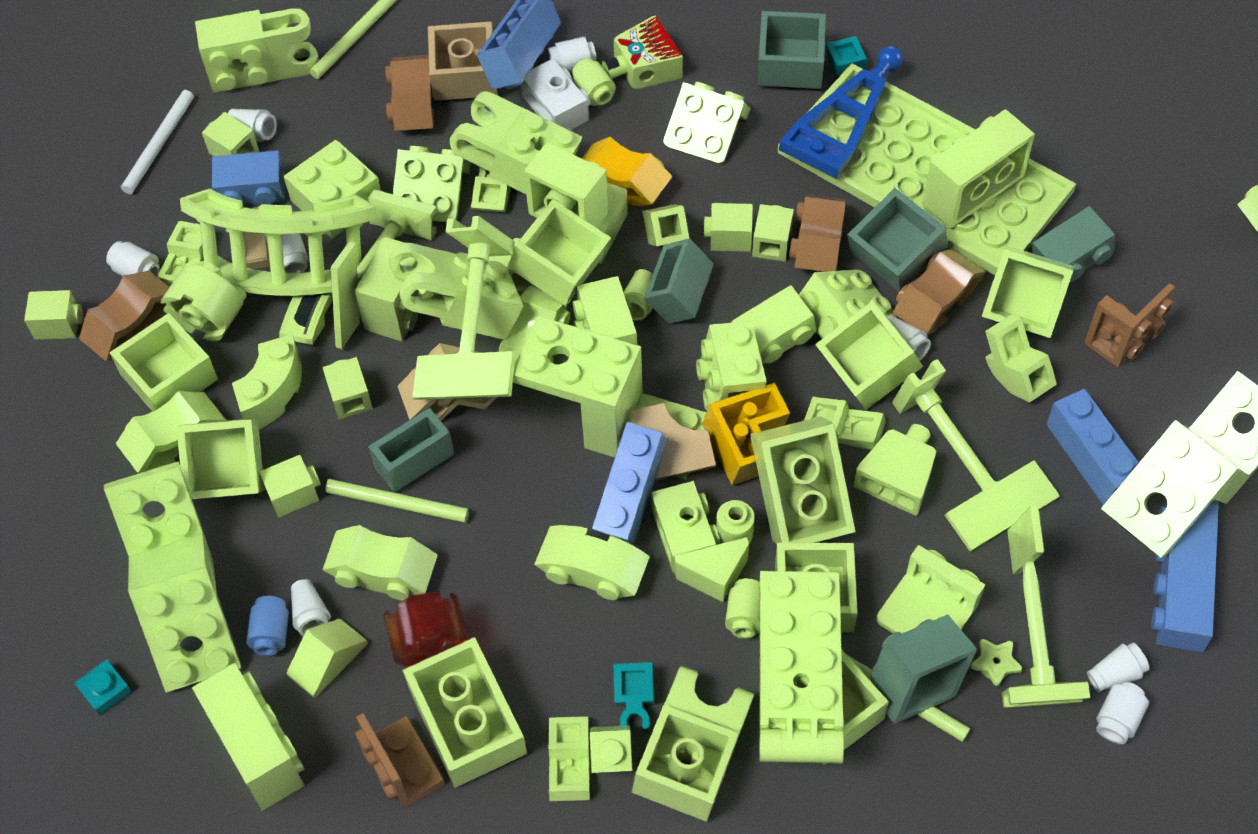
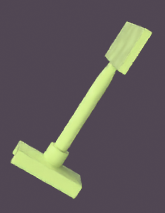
M373 190L370 194L369 203L376 206V219L370 221V224L384 227L383 232L358 267L356 243L352 242L346 245L331 266L336 348L343 349L360 324L359 306L355 289L383 237L394 239L402 233L432 240L437 233L436 227L432 226V217L436 213V206L378 190Z
M480 216L472 217L471 227L464 226L454 218H448L446 233L468 247L467 261L470 262L460 350L457 354L417 356L412 398L415 400L509 397L512 394L516 353L513 351L474 353L484 265L489 262V257L513 255L515 241Z
M936 359L931 362L921 380L918 379L914 372L908 375L892 403L900 414L917 404L924 414L928 413L981 487L982 492L945 514L947 520L971 552L1009 529L1029 506L1038 505V510L1058 499L1060 495L1035 460L998 482L992 479L940 405L942 400L934 388L946 370L940 361Z
M1038 505L1029 506L1007 532L1013 574H1021L1023 572V588L1034 666L1030 668L1032 684L1010 687L1003 691V708L1081 703L1083 699L1090 698L1088 682H1056L1054 666H1049L1039 583L1034 566V561L1044 553Z

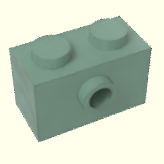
M1088 206L1033 242V254L1074 266L1069 282L1072 283L1080 278L1086 269L1095 263L1102 264L1111 257L1114 252L1115 234L1095 211Z
M690 238L663 245L644 300L668 324L695 318L714 263Z
M430 408L368 446L374 468L394 493L454 455L450 432Z

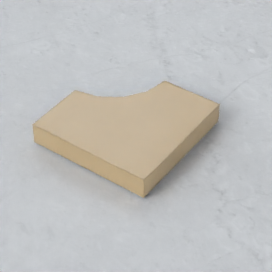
M665 403L629 411L631 423L662 432L668 438L655 481L717 467L708 429L692 430L681 426L670 416Z

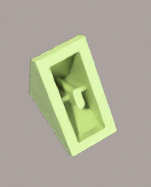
M745 537L674 556L676 579L724 602L748 561V539Z
M341 619L308 629L286 674L313 698H316L365 648L368 641Z

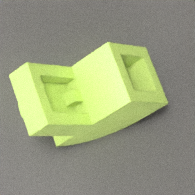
M1011 314L985 331L991 349V354L985 357L993 375L1011 394L1031 402L1057 385L1049 355L1030 347L1022 317Z

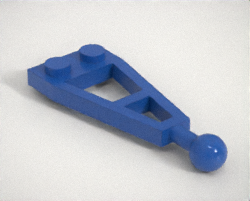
M886 46L881 49L877 57L878 64L872 72L866 69L861 70L798 119L780 140L779 150L837 179L854 157L886 85V79L883 77L887 72L896 71L901 67L903 63L902 52L895 46ZM862 87L871 90L865 105L850 98ZM835 109L857 119L846 144L812 127Z

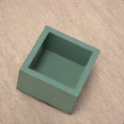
M762 11L757 86L822 88L826 14Z
M896 188L847 234L850 252L898 292L906 284L913 282L926 269L929 260L935 253L944 251L948 247L947 228Z
M948 614L935 620L927 619L916 628L904 633L895 632L887 637L882 644V651L877 663L873 667L870 681L889 701L886 714L894 724L956 697L977 648Z

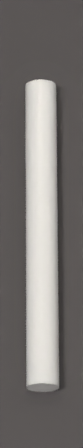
M182 91L121 185V189L125 193L133 194L192 102L194 95L190 91Z

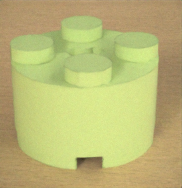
M204 262L201 266L185 265L161 299V304L166 303L163 309L165 314L170 313L187 332L193 334L194 330L198 329L205 332L203 339L218 341L223 337L242 308L247 294L242 288L229 283L221 277L222 273L215 265Z

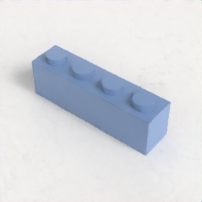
M516 0L478 52L477 57L492 89L501 87L512 89L522 84L528 71L533 68L536 59L544 52L545 46L554 37L555 31L562 23L552 0Z
M1213 500L1164 558L1157 554L1155 556L1156 561L1161 562V573L1157 572L1153 588V594L1159 596V607H1154L1151 620V629L1157 630L1156 645L1204 652L1213 637L1219 501ZM1161 506L1159 514H1162L1167 507Z

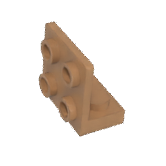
M1169 283L1136 316L1126 306L1117 303L1106 295L1097 304L1084 344L1117 368L1127 358L1134 360L1142 351L1145 345L1144 341L1148 337L1155 339L1165 327L1166 322L1163 318L1174 305V301L1171 298L1176 287Z
M363 713L356 716L360 726V730L355 732L356 738L370 767H374L379 777V782L390 801L397 797L402 808L405 809L445 786L444 779L407 716L377 733H374Z

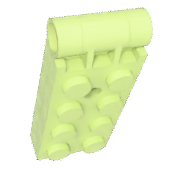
M760 571V762L843 763L839 572ZM803 683L806 685V687L798 688L795 686V684Z

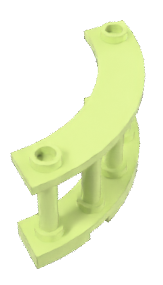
M212 189L180 198L181 211L200 222L204 260L192 265L201 266L204 262L211 263L220 269L221 277L229 283L242 288L247 293L298 296L331 293V269L324 270L322 235L325 231L346 228L347 244L349 242L356 243L358 267L362 261L360 227L363 223L376 219V206L357 195L328 202L314 203V210L292 211L291 205L261 204L259 210L243 207L241 200L227 197ZM214 225L224 227L229 232L232 263L224 260L217 254ZM243 231L264 233L267 236L271 272L247 268ZM304 233L308 236L311 272L285 273L282 235Z

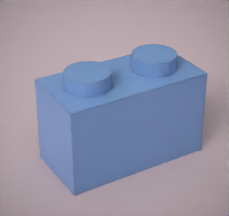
M279 150L212 157V190L227 197L241 200L243 206L285 202V171Z

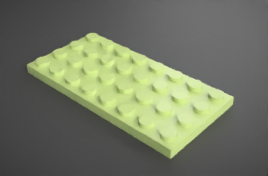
M851 63L812 108L863 69ZM886 82L885 89L854 157L837 179L780 151L778 144L779 154L874 208L894 188L898 189L947 228V249L956 250L993 275L996 274L1005 246L1027 252L1033 242L1073 194L1076 183L1028 159L1023 178L954 227H948L923 204L929 162L937 152L947 150L963 134H970L975 129ZM862 87L850 98L865 105L871 90ZM835 109L812 128L846 144L857 119Z

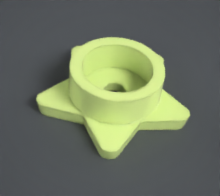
M981 639L979 642L981 656L971 664L973 670L981 671L985 677L991 679L994 686H999L1003 678L1008 674L1021 673L1022 666L1012 657V641L995 645L985 639ZM998 658L1000 663H994L993 659Z

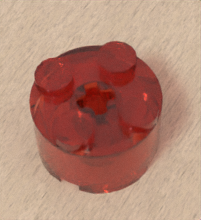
M440 592L423 593L396 603L398 610L391 615L389 609L384 612L383 619L395 663L404 665V669L469 640L461 606L456 594L449 592L450 599H441Z

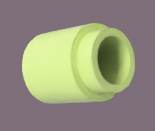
M591 58L580 60L572 69L573 82L578 89L583 88L590 99V105L597 106L608 103L615 93V83L599 62L593 61Z
M732 500L724 503L719 508L716 527L721 544L747 537L749 544L752 541L755 516L752 508L747 503Z
M737 580L734 583V587L729 591L725 626L736 637L747 639L760 633V582L757 580Z

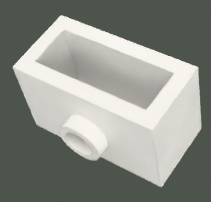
M551 59L528 71L521 84L522 97L537 115L568 130H572L589 121L588 106H590V99L583 88L578 89L573 83L572 77L566 68L561 69L556 61Z

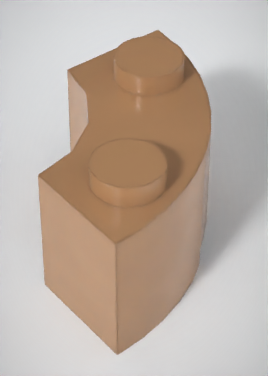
M429 55L393 57L390 61V66L385 67L387 86L392 85L391 103H386L388 123L393 122L394 131L433 128L434 108L431 105L432 88L429 76Z
M806 195L804 202H798L795 222H800L801 227L799 238H792L789 255L790 259H796L794 268L823 272L836 271L846 200Z
M954 249L935 253L926 266L927 270L917 280L906 284L896 297L898 304L892 313L906 323L925 331L927 335L935 332L948 321V318L944 315L955 303L962 306L986 273L984 269Z
M150 271L123 275L119 286L107 300L99 306L87 310L79 339L105 361L113 360L110 354L111 351L166 315L163 310L166 303L161 304V299L169 289V286Z

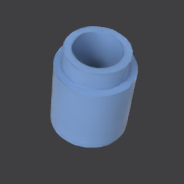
M262 596L257 598L255 605L251 607L247 645L254 649V652L258 655L272 656L277 651L285 648L289 611L283 599L275 596Z

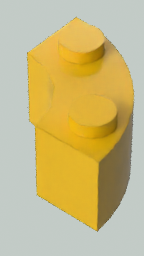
M611 137L593 143L582 157V159L588 162L597 163L606 170L607 183L627 189V205H652L672 178V175L664 168L663 163L651 153L641 154L630 151Z

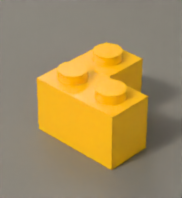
M775 383L766 385L765 389L751 390L709 404L702 425L705 430L708 429L711 444L731 485L759 476L750 434L785 426L790 415Z

